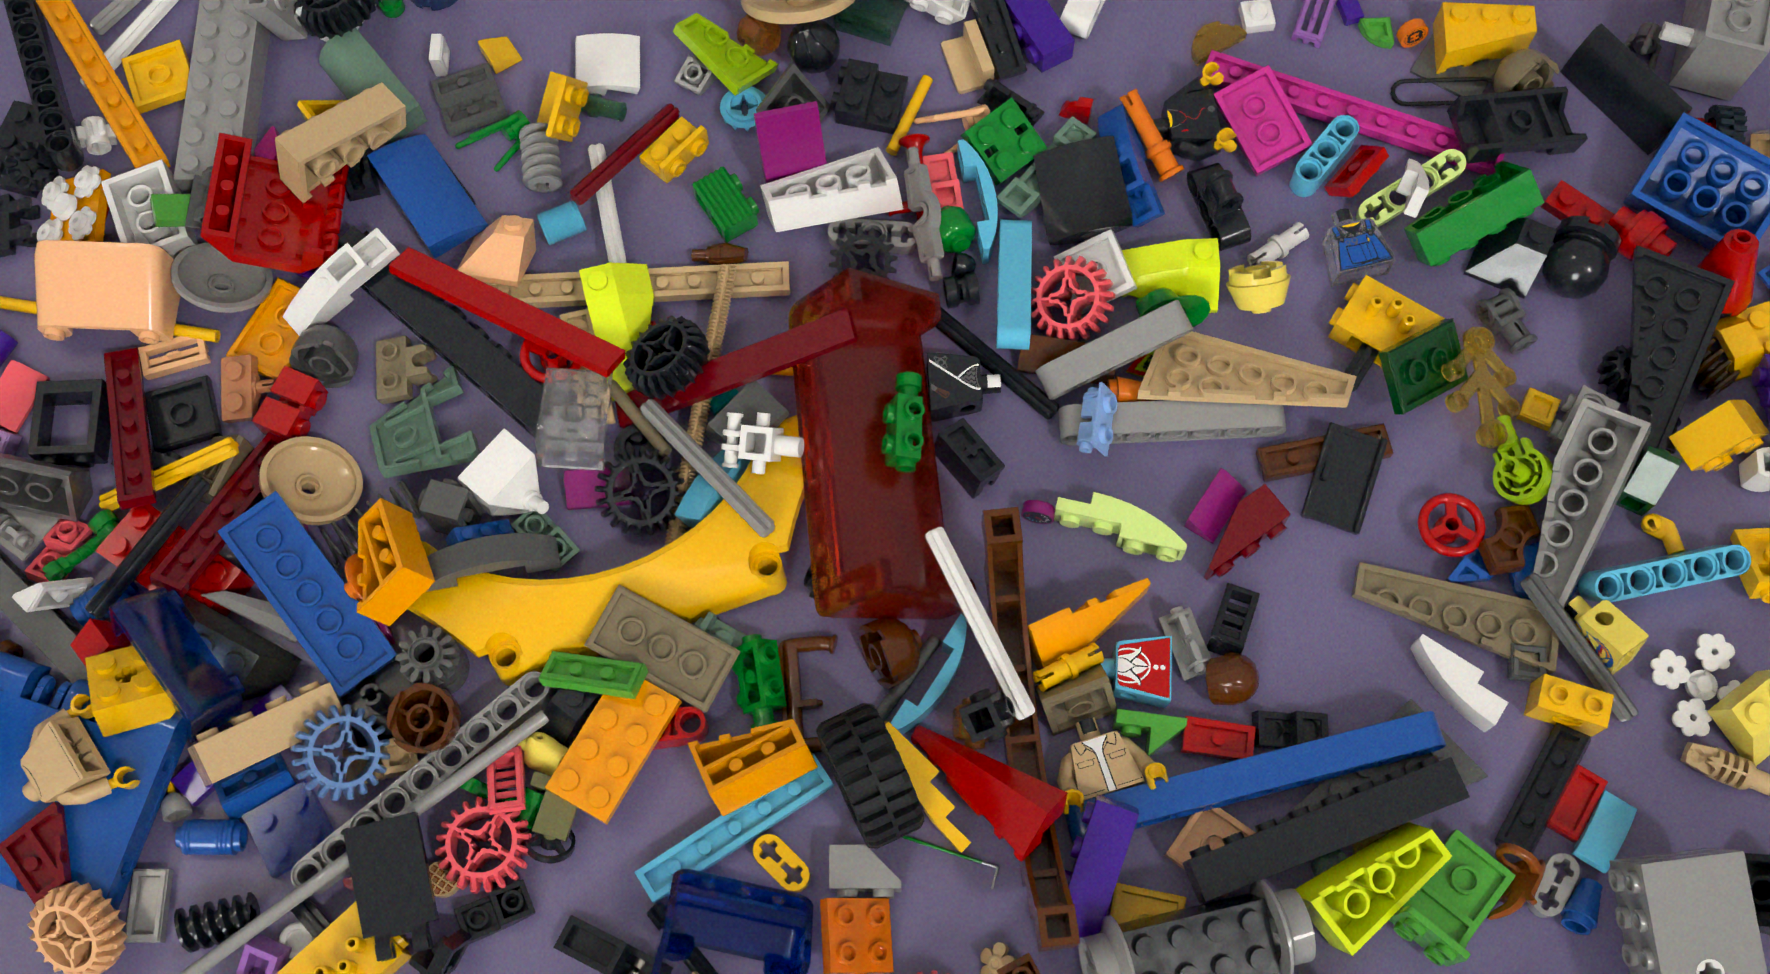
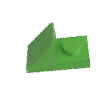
M1117 709L1113 717L1112 730H1119L1122 736L1139 738L1141 734H1147L1145 752L1151 757L1184 730L1187 726V718Z

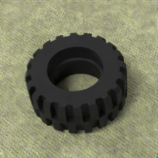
M862 703L820 722L816 728L819 742L845 803L868 848L878 849L919 830L925 822L921 804L894 741L874 705Z

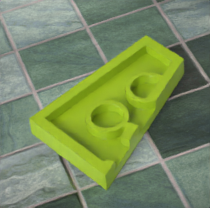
M698 13L678 22L674 27L673 33L735 96L773 74L779 65L771 59L766 62L755 55L756 49L748 44L741 46L731 40L727 31Z

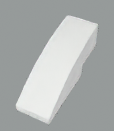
M1424 634L1415 640L1410 649L1430 683L1447 703L1483 732L1494 727L1509 702L1478 684L1484 671Z

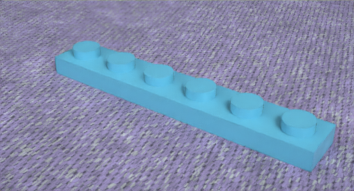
M815 754L813 758L818 768L724 817L722 815L635 871L634 873L654 904L832 788L834 784Z

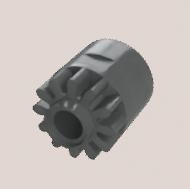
M423 625L421 632L417 634L410 630L408 632L410 639L407 642H399L402 652L396 655V660L400 663V672L412 684H435L451 694L459 690L465 683L470 669L469 659L463 648L440 627L429 629L426 625Z

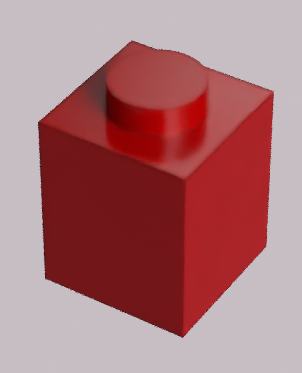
M92 618L87 621L70 644L85 667L86 657L134 645L118 623Z

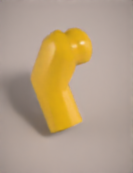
M1654 513L1647 514L1642 518L1641 528L1643 531L1663 541L1668 555L1685 551L1673 521Z

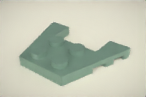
M454 366L446 369L443 372L445 377L436 384L432 385L429 382L420 388L421 395L407 405L404 401L369 426L378 468L384 478L472 462L481 453L477 438L471 430L443 443L440 437L433 407L464 393L459 374Z

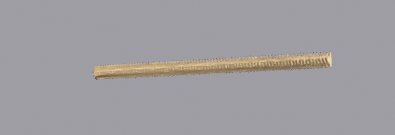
M721 264L719 266V276L716 281L717 287L713 296L715 298L713 299L714 302H712L713 306H711L712 309L710 311L712 313H710L709 328H707L706 332L708 348L710 349V353L707 355L708 361L720 357L719 354H721L722 339H724L723 336L725 335L724 328H726L727 313H729L728 310L730 309L729 303L731 302V295H733L731 292L733 291V284H735L733 281L736 280L734 277L736 276L735 273H737L735 269L737 266L733 264ZM708 399L692 405V411L690 412L692 415L689 416L691 419H689L690 423H688L689 427H687V433L698 445L702 446V442H704L702 438H705L702 435L705 432L702 430H706L703 426H707L704 422H708L707 415H709L708 411H710L708 407H711L708 404L711 403ZM683 457L681 458L682 462H680L678 478H684L685 482L676 485V491L682 490L687 492L695 479L693 476L697 477L694 472H698ZM676 496L674 502L681 503L683 497ZM672 506L671 512L675 514L677 509ZM677 517L675 520L668 522L670 525H668L669 529H667L668 533H666L667 537L664 542L666 545L684 534L682 533L683 531L686 532L683 527L687 528V526Z

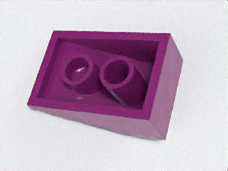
M817 101L754 113L765 183L827 164Z

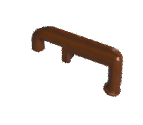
M833 634V636L819 635L790 638L782 641L778 647L787 705L782 708L783 721L794 719L803 738L802 710L819 709V707L823 706V701L817 700V698L802 700L799 653L829 651L830 654H834L838 640L836 634ZM818 737L804 738L811 753L822 752V746Z

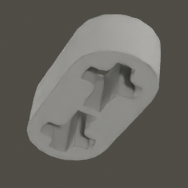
M1557 853L1546 858L1545 873L1535 894L1537 904L1532 905L1527 901L1530 912L1535 916L1550 918L1559 914L1565 907L1580 874L1579 864L1569 854ZM1564 863V871L1568 873V876L1560 877L1555 882L1554 879L1558 870L1553 865ZM1549 889H1552L1548 901L1553 904V907L1550 906L1543 909L1541 907L1543 901L1538 898V895H1544L1548 893Z

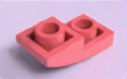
M60 519L44 536L43 541L46 547L25 569L27 578L37 583L48 582L49 580L44 576L45 572L42 568L51 561L65 557L77 550V548H80V546H83V544H86V542H89L93 531L88 527V524L81 521L75 522Z

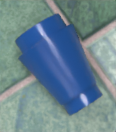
M1582 878L1566 902L1565 907L1560 912L1563 917L1561 924L1569 931L1580 935H1589L1592 929L1597 928L1601 891L1603 889L1599 882L1590 878Z

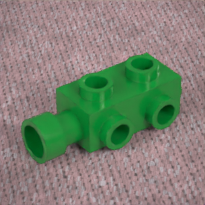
M902 372L896 375L895 389L898 393L884 406L882 419L887 424L881 451L882 454H885V466L896 467V470L899 472L909 473L916 470V463L921 459V446L924 443L922 415L925 408L923 397L918 396V393L922 390V376L915 372Z
M760 634L744 636L741 638L742 645L735 647L741 652L732 667L733 672L738 676L740 687L736 697L737 703L743 709V715H753L754 724L751 725V728L777 723L778 721L774 720L773 712L787 706L777 640L762 639Z

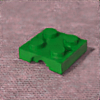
M1012 97L960 135L981 157L996 186L1034 159V155L1042 153L1047 149L1045 143ZM1018 126L1024 131L1019 136L1014 130ZM987 149H989L990 153L992 154V156L989 158L984 152Z

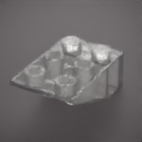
M546 369L535 436L537 467L604 471L608 444L613 372L606 378L591 370Z

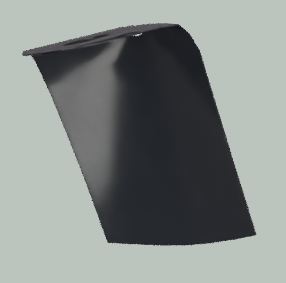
M1114 136L1072 142L1033 156L1046 235L1050 245L1082 243L1110 229L1117 233L1132 226V212Z

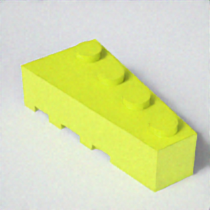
M1408 822L1297 887L1295 890L1304 901L1312 923L1330 946L1353 956L1452 855L1432 829Z

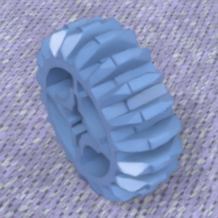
M349 704L343 705L341 715H339L336 705L329 706V718L326 717L322 710H318L314 713L318 724L310 719H306L303 725L309 730V733L307 734L302 731L295 733V737L304 741L303 745L291 746L292 752H302V758L292 760L291 765L299 766L303 764L305 770L298 772L296 778L300 780L310 776L311 779L305 785V789L308 791L319 784L317 797L324 798L328 790L331 789L330 797L332 801L339 800L341 790H343L346 800L354 799V787L358 793L364 795L368 792L364 781L375 786L379 783V780L372 773L374 771L381 774L386 772L387 768L378 764L379 760L390 759L389 753H380V747L389 745L390 740H378L377 735L382 734L385 728L384 726L377 727L374 730L371 728L377 719L374 715L369 716L363 721L365 709L358 708L354 715L351 716L352 709ZM339 723L338 732H335V737L329 745H314L316 738L326 727ZM350 725L362 733L366 739L368 749L357 747L353 743ZM343 743L345 745L343 749L348 748V752L357 753V755L344 757L339 762L337 761L339 756L334 757L333 753L324 752V750L338 748ZM313 756L325 758L329 762L332 781L318 771ZM367 760L360 774L350 781L343 782L344 774L347 773L348 766L352 761Z

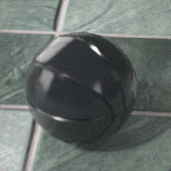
M817 20L797 24L788 37V55L791 62L801 71L812 74L824 72L836 62L839 56V37L836 30L825 21Z

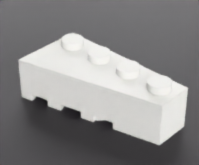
M879 147L760 185L768 217L776 232L903 210L897 177Z

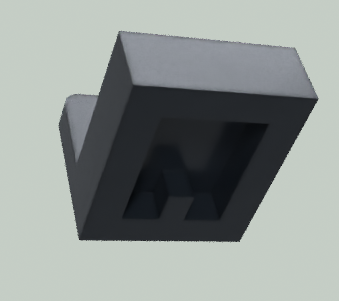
M461 928L449 937L443 936L440 938L435 946L433 945L432 949L420 951L412 955L409 964L419 971L420 974H450L456 970L472 936Z

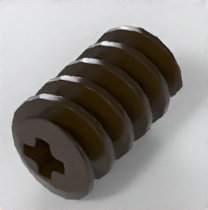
M1714 338L1710 340L1694 381L1702 380L1697 388L1700 392L1711 390L1706 400L1714 397L1734 383L1741 373L1739 369L1731 372L1727 371V368L1733 362L1731 359L1721 362L1718 360L1724 352L1723 349L1710 350L1716 342Z

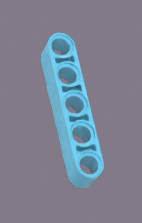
M1000 219L997 349L1029 350L1032 264V221Z
M1712 545L1589 571L1580 578L1578 590L1580 595L1588 601L1601 602L1602 600L1616 602L1741 575L1749 569L1751 556L1749 551L1741 545ZM1726 555H1728L1729 558L1728 565H1726L1725 562ZM1695 561H1696L1697 564H1698V569H1697L1696 573H1695V570H1694V563H1695ZM1664 567L1666 569L1665 579H1663L1662 570ZM1632 573L1635 576V583L1633 587L1630 583V577ZM1600 580H1602L1604 584V589L1602 593H1600L1598 590V584Z

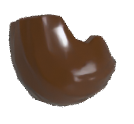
M1235 652L1224 653L1223 656L1209 659L1206 665V683L1210 701L1214 705L1231 706L1251 699L1259 686V673L1255 663L1246 655Z

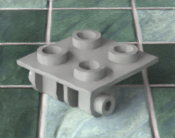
M0 506V544L22 561H25L40 545L44 536L60 518Z

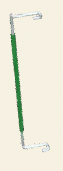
M909 836L902 837L973 862L996 868L991 889H993L999 870L998 866Z

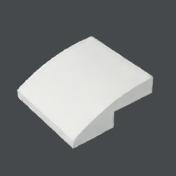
M615 33L576 36L575 79L588 83L587 89L589 94L605 96L607 90L638 94L640 89V36Z

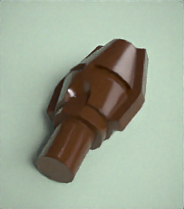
M722 242L708 246L707 249H693L691 258L693 262H707L712 265L739 264L747 261L749 252L748 248Z

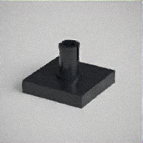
M397 660L387 664L341 697L343 705H351V716L354 715L358 708L365 709L363 721L371 715L377 717L376 722L371 728L373 730L380 726L385 728L382 734L377 735L379 741L393 737L392 731L388 730L387 714L394 697L400 691H405L413 685L400 672L401 666ZM351 726L358 747L368 746L362 733Z

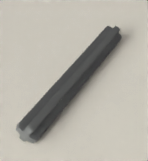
M1533 573L1525 577L1520 582L1521 587L1595 688L1614 695L1611 709L1621 722H1625L1638 714L1636 706L1539 574Z

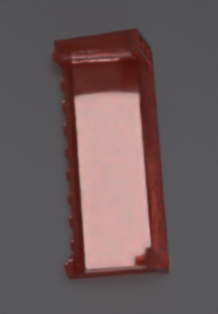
M847 268L796 301L791 307L788 317L790 330L848 308L852 311L859 340L856 343L793 366L799 437L804 439V452L801 457L815 608L820 616L829 618L880 619L890 617L896 619L942 620L962 612L925 538V534L937 527L944 528L921 335L933 329L940 321L941 307L939 294ZM902 372H915L922 376V390L918 393V396L923 397L925 408L922 415L924 443L921 446V459L916 463V470L909 473L899 472L896 470V467L885 466V454H882L881 451L887 424L882 419L884 406L898 393L895 389L896 375ZM969 577V579H970V581H971V583H972V585H973V587H974V589H975V591H976L975 583H974V581Z

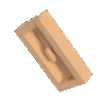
M179 336L173 338L172 341H161L158 344H150L138 348L143 376L147 380L211 363L206 341L201 339L196 340ZM196 343L198 344V346H197V347H194V348L186 349V350H183V351H178V350H176V351L167 353L165 356H161V357H157V358H154V359H150V360H149V357H150V356H153V355H157V354L164 353V352H168V351L175 350V349H178V348L186 347V346L193 345V344H196Z

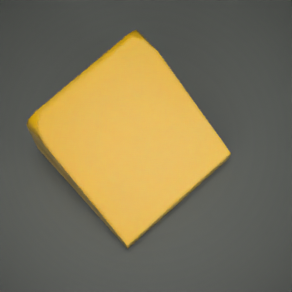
M507 36L477 41L482 54L496 74L522 61L521 56Z

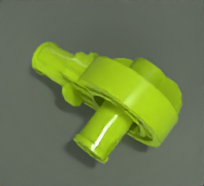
M1498 416L1499 425L1495 419L1489 424L1499 444L1497 451L1500 453L1495 452L1492 455L1496 464L1493 470L1494 487L1502 497L1518 505L1539 503L1549 491L1553 464L1547 456L1534 448L1529 438L1523 437L1519 440L1510 416ZM1506 488L1518 494L1519 496L1510 495Z

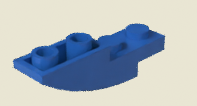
M1121 104L1098 117V129L1100 137L1114 136L1132 212L1133 227L1139 228L1165 215V212L1145 161L1148 159L1136 127L1124 105Z

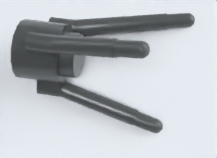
M1647 22L1640 26L1637 34H1630L1624 45L1628 48L1634 46L1635 52L1640 55L1651 54L1648 67L1655 72L1658 54L1662 48L1659 44L1661 41L1659 33L1662 27L1658 24Z

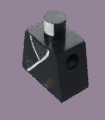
M927 352V379L931 422L980 412L982 410L983 394L1001 393L1000 374L981 375L980 359L978 357Z

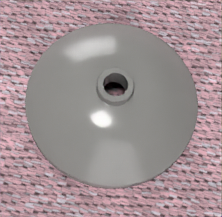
M208 242L186 248L175 257L171 266V281L179 295L195 306L208 311L234 313L253 308L262 303L269 296L272 289L273 274L270 268L232 262Z

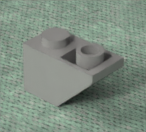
M865 844L829 845L830 893H837V898H858V893H873V898L892 899L894 898V893H901V880Z

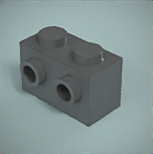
M430 479L427 489L422 490L418 500L419 511L435 532L446 535L456 527L480 524L484 513L470 490L463 488L462 484L451 479H443L442 482Z

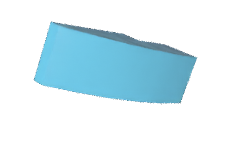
M722 450L713 460L737 483L751 460L738 458V468L722 467L725 450ZM699 474L685 493L674 515L687 526L694 528L724 498Z

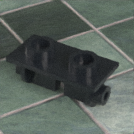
M989 78L983 87L986 92L977 101L980 105L986 104L992 112L1012 97L1032 126L1045 113L1035 103H1030L1001 84L998 79L992 80ZM1020 126L1017 127V129L1024 132Z

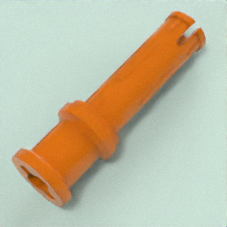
M1137 88L1128 92L1127 95L1121 96L1119 99L1122 101L1147 148V151H1145L1148 160H1152L1160 175L1158 177L1159 182L1161 183L1184 170L1183 165L1178 164L1170 149L1172 147L1170 141L1163 140Z

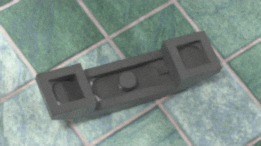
M533 533L499 534L467 540L438 550L427 556L435 582L426 592L458 586V577L524 565L527 573L559 568L561 564L556 537Z

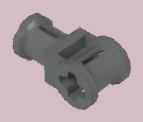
M1510 288L1500 290L1497 296L1488 300L1481 299L1476 302V312L1481 322L1490 328L1494 336L1502 333L1511 346L1509 349L1511 354H1517L1537 341V336L1530 334L1522 322L1526 313L1521 308L1517 295Z

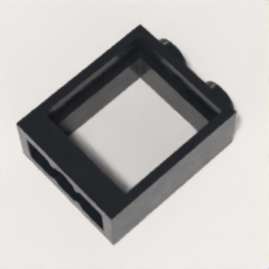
M103 379L37 382L28 455L34 460L61 466L75 465L81 468H91L95 464L108 463L111 427L106 382ZM91 404L87 444L50 446L55 406Z

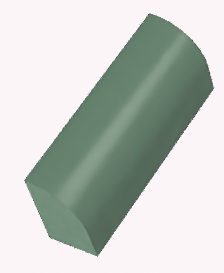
M356 27L353 29V32L348 31L342 37L335 35L327 41L320 53V66L347 99L382 82L406 106V127L385 142V146L400 140L427 122L420 104Z

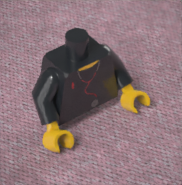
M1216 62L1207 63L1202 71L1203 77H1196L1164 102L1161 118L1153 119L1161 136H1165V140L1170 141L1172 153L1195 162L1218 155L1222 148L1225 152L1230 153L1235 151L1237 147L1234 140H1230L1237 136L1231 128L1221 130L1213 90L1207 86L1209 83L1219 85L1223 82L1224 76L1221 72L1211 76L1220 67Z

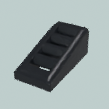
M1227 583L1207 644L1208 651L1222 656L1224 653L1230 652L1242 653L1260 593ZM1233 599L1248 604L1249 606L1248 608L1231 603L1229 602V600ZM1227 611V612H1230V613H1233V614H1236V615L1245 617V619H1241V618H1238V617H1235V616L1226 614L1225 612ZM1224 624V625L1233 627V628L1238 629V630H1241V631H1240V632H1237V631H1234V630H1231V629L1222 627L1221 625Z

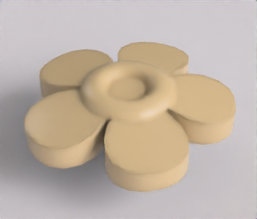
M997 942L993 949H983L980 960L987 965L982 967L981 974H998V969L1016 960L1014 956L1007 955L1009 948L1005 943Z

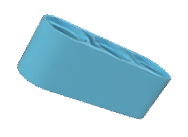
M1340 115L1333 119L1298 161L1289 181V187L1295 195L1308 197L1314 194L1350 151L1359 132V124L1355 118L1349 115Z

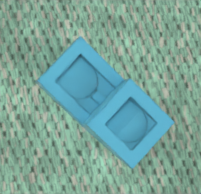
M1603 791L1589 822L1575 844L1572 855L1605 874L1610 868L1609 860L1615 859L1627 836L1637 809L1608 791Z

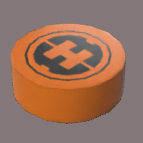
M1414 18L1400 26L1396 37L1402 47L1409 48L1423 41L1428 35L1429 29L1423 19Z

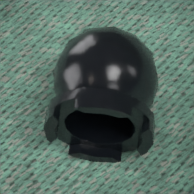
M1570 216L1561 220L1556 228L1557 232L1553 239L1554 244L1550 247L1547 257L1543 262L1542 274L1549 289L1561 297L1570 299H1581L1599 290L1608 278L1610 261L1617 256L1621 243L1619 233L1611 225L1605 223L1603 228L1589 223L1590 217Z

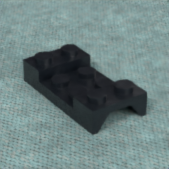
M1566 86L1458 96L1447 110L1467 164L1495 161L1500 154L1546 149L1548 155L1574 153L1588 139L1586 133H1573L1564 114L1568 96Z

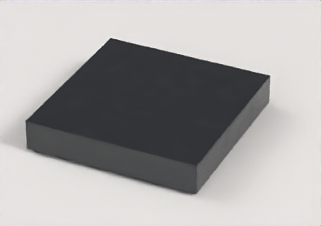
M208 375L145 392L146 409L155 452L162 454L211 440L213 437L223 436L213 385Z

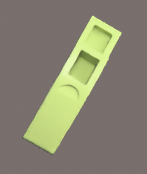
M1093 492L1090 504L1061 497L1057 499L1055 521H1059L1062 526L1068 528H1078L1079 526L1092 528L1093 532L1100 535L1118 534L1116 547L1123 548V551L1133 555L1148 553L1156 555V558L1161 561L1174 562L1176 560L1181 561L1186 552L1187 544L1171 528L1148 512L1128 502L1097 492Z

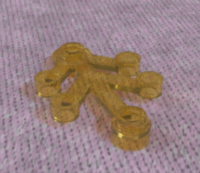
M1471 327L1463 334V350L1454 360L1445 363L1441 368V372L1447 381L1453 382L1464 376V368L1472 359L1474 372L1459 390L1446 396L1445 404L1451 412L1457 413L1468 407L1469 399L1477 391L1481 425L1476 431V440L1482 447L1495 448L1507 441L1508 433L1505 425L1499 420L1494 419L1491 395L1498 402L1497 409L1500 416L1508 415L1510 418L1519 415L1521 411L1519 402L1504 390L1514 385L1517 377L1514 370L1507 367L1492 350L1495 346V339L1491 331L1485 327ZM1487 364L1495 371L1493 376L1488 371Z

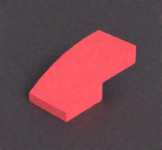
M953 152L922 156L923 164L928 167L932 192L937 196L941 208L955 206L964 209Z

